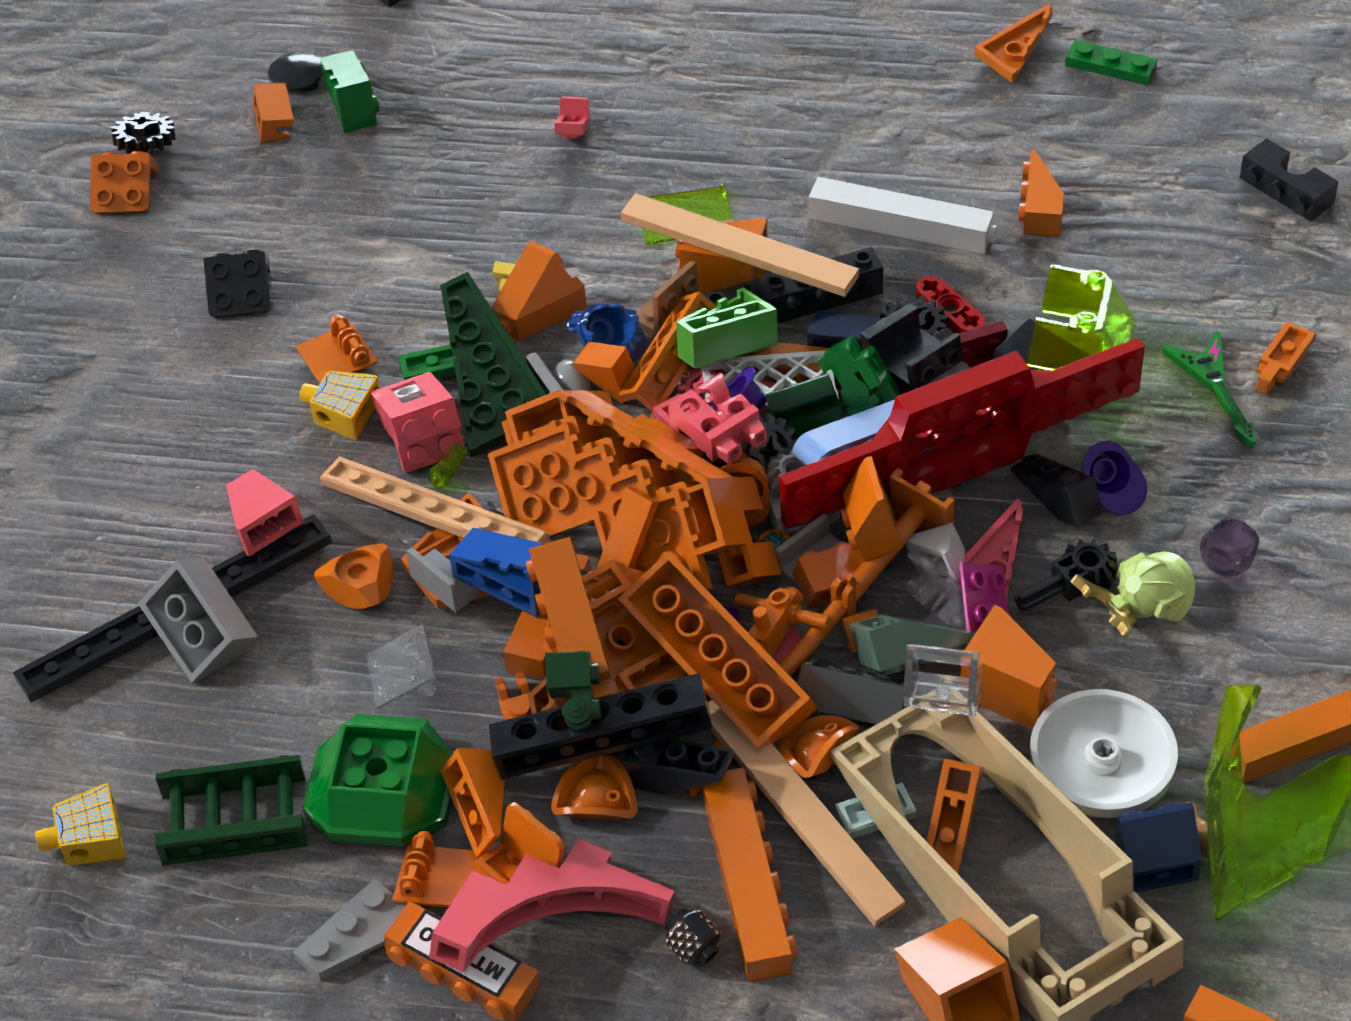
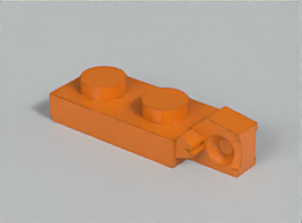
M1286 321L1259 359L1256 373L1260 375L1257 379L1259 381L1255 391L1268 395L1274 388L1276 381L1283 384L1288 380L1315 342L1316 333Z

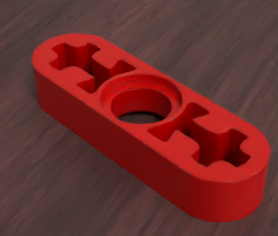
M926 276L917 282V300L921 295H924L925 302L933 299L936 300V308L948 305L958 308L955 312L944 311V315H947L948 318L947 328L953 333H961L985 326L984 316L940 278Z

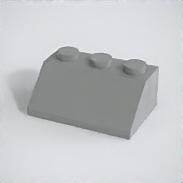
M205 558L177 559L138 602V605L191 683L200 681L238 659L258 638V635Z

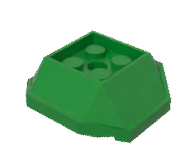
M356 714L348 722L343 723L335 734L317 748L303 804L304 815L330 841L389 846L407 845L412 842L413 837L420 831L435 832L447 826L452 798L441 774V769L453 755V752L426 718Z

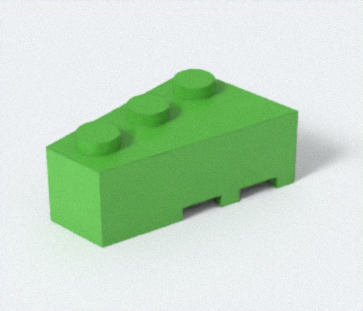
M744 287L737 290V297L729 301L724 297L717 300V307L707 312L706 308H702L676 322L678 357L697 369L706 368L711 363L721 360H734L738 355L745 353L761 352L766 347L778 344L777 309Z

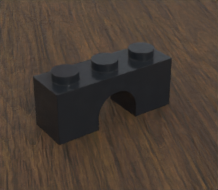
M1264 139L1243 155L1240 179L1310 222L1334 205L1339 181L1316 167H1313L1304 174L1287 172L1290 152L1271 140Z

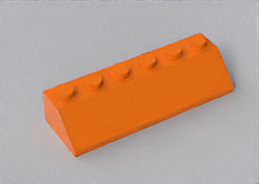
M670 551L618 598L627 610L689 675L700 673L706 694L758 749L792 733L818 708L809 695Z

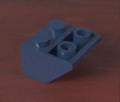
M1192 802L1183 804L1170 803L1161 808L1147 811L1133 810L1125 815L1118 816L1115 844L1133 861V891L1135 893L1198 881L1202 856Z

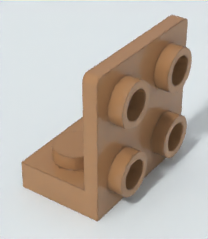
M689 261L653 293L652 298L637 311L636 315L639 316V326L645 334L655 338L679 298L699 292L696 262Z

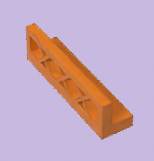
M700 291L680 297L618 397L624 402L638 399L652 412L653 407L665 402L689 365L678 357L676 322L702 308H706L708 312L717 306Z

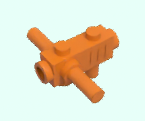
M779 587L771 592L767 599L740 592L735 596L734 603L736 606L753 610L755 624L749 631V634L771 657L777 651L793 625L804 623L828 630L832 623L831 616L803 609L801 605L803 595L794 587Z

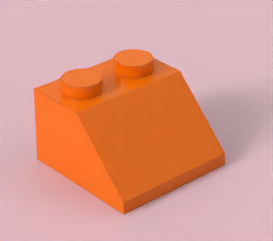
M872 456L867 457L863 460L842 495L846 507L840 509L846 528H852L846 531L852 550L859 549L864 561L903 548L893 511Z

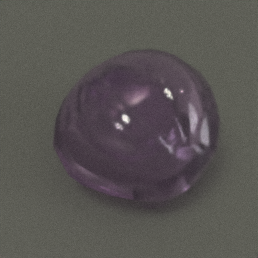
M1235 518L1223 519L1201 538V558L1207 568L1218 575L1225 577L1237 576L1248 570L1252 565L1259 546V536L1251 526Z

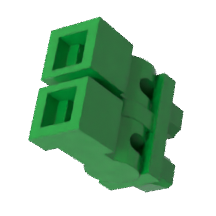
M854 335L827 349L818 360L822 371L826 373L832 370L842 387L841 397L843 402L848 405L846 410L850 416L884 404L877 388L869 389L854 364V360L863 351Z

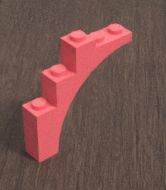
M578 839L561 868L525 855L507 885L472 870L432 932L429 958L465 972L483 949L506 932L523 923L545 916L575 911L613 912L636 916L665 925L670 915L675 891L630 873L625 869L611 865L612 852Z

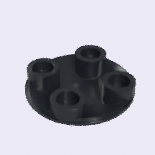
M292 52L282 55L270 65L268 70L270 81L272 83H286L287 90L302 89L308 92L313 91L318 87V80L323 76L320 58L309 52Z

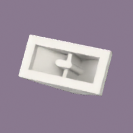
M953 523L913 534L905 543L916 567L956 581L961 578L959 562H964L965 548Z

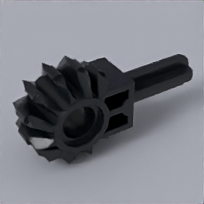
M1095 538L1090 543H1085L1079 539L1076 546L1068 544L1065 554L1052 561L1051 576L1015 594L1014 600L1020 610L1027 611L1060 593L1069 602L1083 595L1082 592L1070 582L1075 574L1080 575L1095 585L1110 590L1113 580H1116V573L1119 568L1117 566L1116 552L1109 551L1107 543L1097 545Z

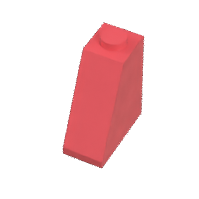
M254 469L226 485L235 526L245 553L249 557L304 523L295 496Z

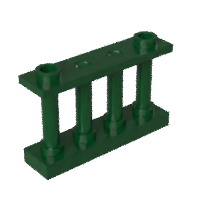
M281 755L276 758L184 770L173 769L169 772L156 773V782L162 799L170 798V831L155 833V847L162 866L308 847V835L302 814L293 815L292 783L305 781V772L300 755ZM278 784L279 817L257 820L256 787ZM242 789V822L221 825L220 792ZM206 794V826L185 829V796Z

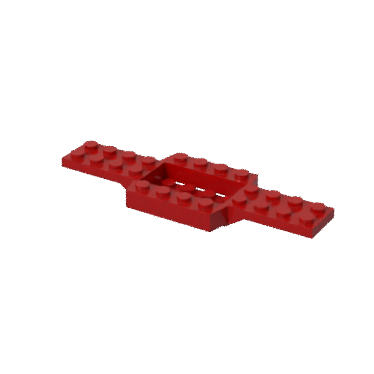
M1135 338L1052 371L1030 370L1019 353L1014 351L896 396L890 416L871 441L779 476L781 521L786 529H789L799 524H805L823 513H833L845 507L842 494L863 460L872 456L885 491L890 489V476L899 468L903 471V480L914 486L919 481H922L932 487L931 494L948 487H954L976 476L985 475L989 471L1004 465L1013 464L1023 458L1032 433L1043 431L1052 425L1065 420H1071L1080 414L1102 408L1108 403L1130 397L1134 393L1139 392L1145 345L1139 338ZM991 423L994 424V426L978 432L981 427ZM960 435L966 436V437H963V438H961V439H958V440H956V441H953V442H950V443H949V441H950L952 438H955V437L960 436ZM932 446L936 447L935 449H932L919 455L921 450L927 449Z

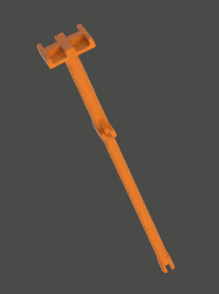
M897 468L890 476V505L894 518L898 520L896 525L902 546L905 545L915 531L923 532L949 523L954 525L955 499L948 497L944 502L931 495V486L922 481H919L916 486L903 480V471ZM900 549L863 561L853 575L850 573L845 575L844 581L838 577L834 579L830 587L831 604L822 613L832 617L830 628L826 630L811 626L780 663V666L791 678L841 618L856 614L857 601ZM717 739L712 745L715 747L725 748L724 745L719 741V739ZM702 786L690 788V797H695L702 789Z

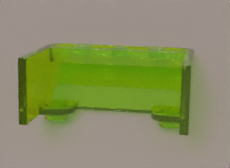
M1053 264L1050 265L1041 311L1071 318L1069 323L1036 317L1027 362L1028 366L1052 371L1133 340L1137 322L1106 273L1100 270L1084 271Z

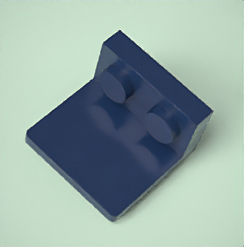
M817 311L813 325H808L807 346L831 348L854 335L862 348L860 333L878 323V317Z

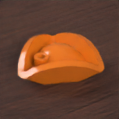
M384 543L367 545L333 558L315 570V580L330 598L345 607L365 609L379 604L388 597L393 582V563L390 548Z
M835 715L813 716L806 719L792 733L788 734L785 739H782L777 744V748L803 778L812 777L826 772L834 764L830 750L855 737L859 726L848 719Z
M607 754L574 762L561 777L551 804V810L555 815L575 819L613 821L634 818L638 812L634 787L627 771L619 760Z

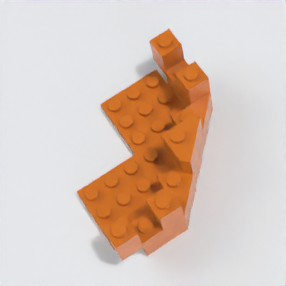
M557 390L505 411L507 420L502 422L508 446L488 453L505 517L549 533L550 538L595 522L603 550L626 487H635L659 501L634 569L646 573L670 551L707 590L713 588L704 555L718 554L727 587L755 584L782 574L773 542L753 543L745 515L763 509L755 478L733 477L702 459L704 452L695 445L693 440L676 432L655 418H633L613 406L609 391Z

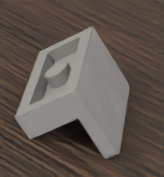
M823 513L776 549V556L782 572L779 576L796 589H798L792 573L798 558L809 551L820 552L830 549L833 545L840 542L830 534V517L827 514Z
M414 548L406 551L411 577L455 613L481 594V590L453 577L450 560L435 548L424 557Z

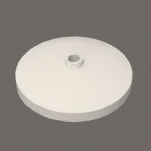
M1091 689L1075 692L1060 698L1040 715L1031 734L1029 757L1030 763L1084 815L1115 818L1133 810H1145L1156 803L1167 792L1176 772L1178 747L1170 725L1151 705L1135 696L1120 691Z

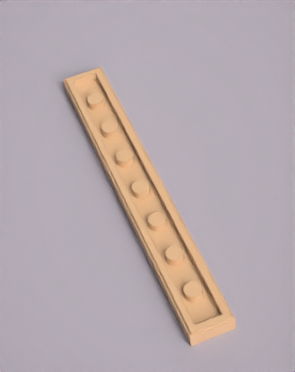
M637 193L634 194L620 212L621 221L843 297L847 295L859 277V268Z
M340 456L320 476L321 483L325 487L462 538L472 528H478L545 544L551 541L549 533Z
M713 700L709 701L713 729L710 730L725 748L734 750V759L742 768L744 767L749 777L873 926H877L904 908L905 900L775 746L770 743L758 749Z

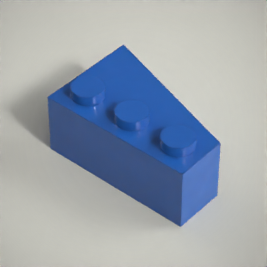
M472 528L449 554L452 575L537 618L540 615L535 595L541 593L538 581L531 582L526 561L532 560L529 552L530 548L545 543Z

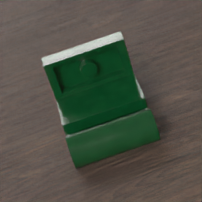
M829 373L765 394L769 410L774 415L775 420L779 417L786 420L785 427L791 426L796 430L790 436L791 438L798 439L808 431L846 418Z

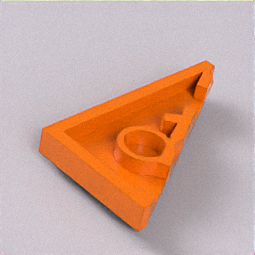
M1047 4L976 45L974 56L1009 82H1014L1053 16L1052 6Z

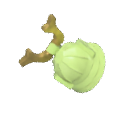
M1165 551L1156 552L1149 556L1141 552L1121 562L1116 576L1120 579L1117 587L1120 594L1116 596L1105 588L1085 580L1078 574H1075L1070 581L1086 598L1095 597L1105 604L1109 609V614L1112 616L1109 622L1125 638L1131 633V627L1137 621L1136 618H1148L1155 615L1157 618H1166L1170 621L1181 620L1190 609L1195 595V579L1190 566L1177 554Z

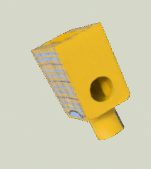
M329 371L325 374L319 386L304 383L301 387L299 398L301 402L310 404L313 421L317 425L350 439L357 440L375 410L370 392L380 389L378 376Z
M108 783L55 804L52 808L55 826L35 831L40 853L60 848L66 864L70 866L126 858L116 804Z

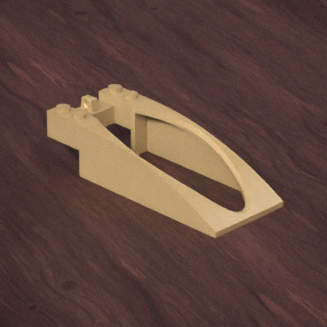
M947 684L830 750L831 758L871 819L949 922L959 917L963 918L1007 960L1015 998L1036 1021H1091L1092 1015L1108 1005L1112 1008L1122 1002L1124 995L1146 981L1154 987L1183 968V938L1133 891V861L951 685ZM907 734L925 736L952 752L965 763L984 767L983 777L1028 816L1066 861L1087 897L1101 930L1102 937L1109 943L1108 946L1065 972L1041 947L1039 916L1031 914L1010 928L907 822L891 767L893 745L900 736Z

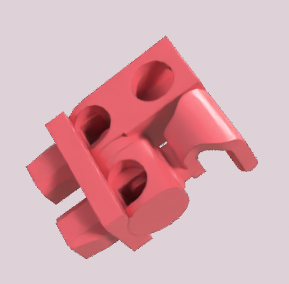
M719 373L698 386L695 391L691 389L668 403L670 426L676 432L680 433L683 431L689 436L701 451L706 452V456L712 462L721 458L728 464L733 463L742 455V446L740 444L747 441L752 447L757 448L767 440L766 428L759 420V409L753 404L751 405L742 394L731 398L729 396V389L724 382L723 373ZM706 393L711 395L708 398L704 399ZM689 403L690 409L686 412L682 411V406Z

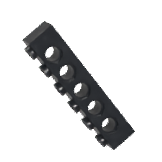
M872 247L830 258L859 268V277L845 297L779 274H773L703 295L717 306V300L724 297L729 301L737 297V290L744 287L777 309L778 324L810 315L817 311H824L883 294V265Z
M700 673L600 697L601 720H594L588 728L581 731L573 730L566 724L562 713L563 706L489 724L491 754L501 780L713 729L708 698Z

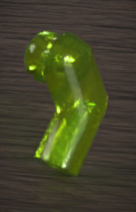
M454 444L446 458L430 469L428 480L434 488L442 489L446 487L449 480L453 478L468 454V450L463 445Z

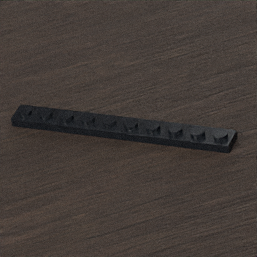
M313 514L303 520L304 523L250 557L243 551L212 567V570L229 595L233 596L332 543L330 533ZM140 606L14 671L13 674L30 703L159 634Z

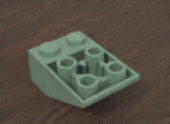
M883 614L849 624L860 664L874 669V671L883 672V675L900 672L904 669L903 664L915 661L916 664L933 661L936 659L935 654L948 650V653L964 651L975 635L957 628Z

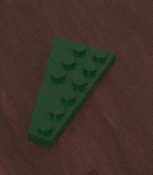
M466 272L441 284L440 287L468 447L472 458L506 440L502 422L507 420L505 411L547 394L469 272Z

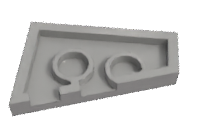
M374 879L293 951L294 958L318 980L322 981L362 961L364 955L382 946L385 949L384 935L407 904L393 903L392 898L394 894Z

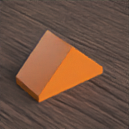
M588 342L571 366L602 390L609 391L610 396L623 404L624 401L618 395L635 369L627 347Z

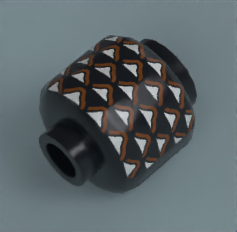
M683 908L665 925L664 929L667 931L665 943L684 964L693 965L700 961L702 965H705L718 954L720 949L716 945L720 940L721 932L701 910L693 909L689 911L687 908Z

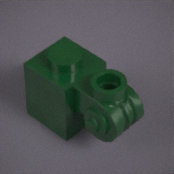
M590 651L546 653V688L550 698H572L566 701L562 708L563 717L569 728L581 731L588 728L594 720H601L600 697L594 698V685L600 684L601 681L599 662L594 663Z

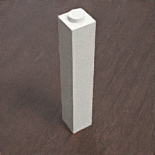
M817 177L809 195V219L985 254L989 243L995 242L998 225L993 224V211Z

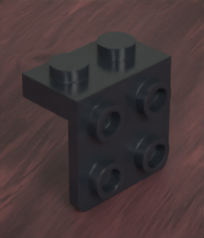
M246 250L242 254L233 255L218 253L212 255V257L203 258L208 312L211 317L221 318L266 313L270 310L267 272H271L270 260L265 251Z

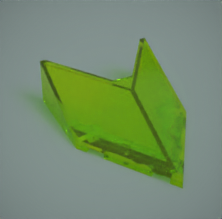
M1258 685L1226 686L1204 780L1214 920L1230 914V910L1240 904L1252 901L1296 875V871L1308 864H1315L1325 858L1351 805V755H1334L1261 798L1245 788L1243 784L1239 734L1262 689Z

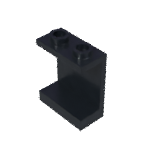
M910 303L860 333L863 350L871 345L874 346L891 377L911 390L924 386L963 361L960 335L954 333L943 341L936 339L920 328L918 308Z

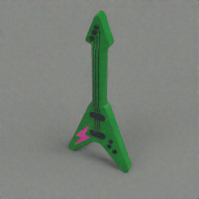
M1216 331L1205 351L1200 354L1168 344L1163 345L1162 353L1208 389L1214 391L1234 424V435L1251 448H1254L1256 444L1254 422H1247L1224 384L1225 375L1221 333Z

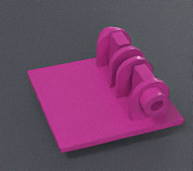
M959 562L967 632L976 633L994 605L1001 607L1010 616L1006 605V580L1002 566Z

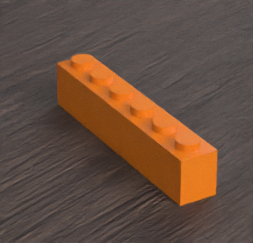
M744 767L727 770L721 782L702 786V796L747 982L792 974V959L798 957L794 936H787L784 927L789 925L787 907L785 903H778L776 894H781V886L777 871L770 872L768 863H773V855L769 840H762L761 833L765 832L762 811H755L753 803L758 802L755 783L753 780L747 781Z

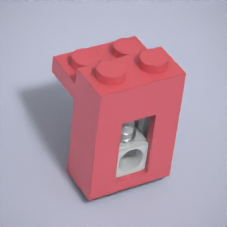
M431 372L370 392L378 421L394 440L401 467L405 473L466 452L454 399Z

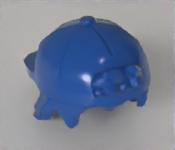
M602 303L592 305L584 311H576L571 316L572 320L566 325L570 332H577L580 342L584 347L588 342L627 347L633 364L641 357L646 344V335L639 326L640 322L639 316L636 315L637 312L625 309L624 306L619 304L609 305Z

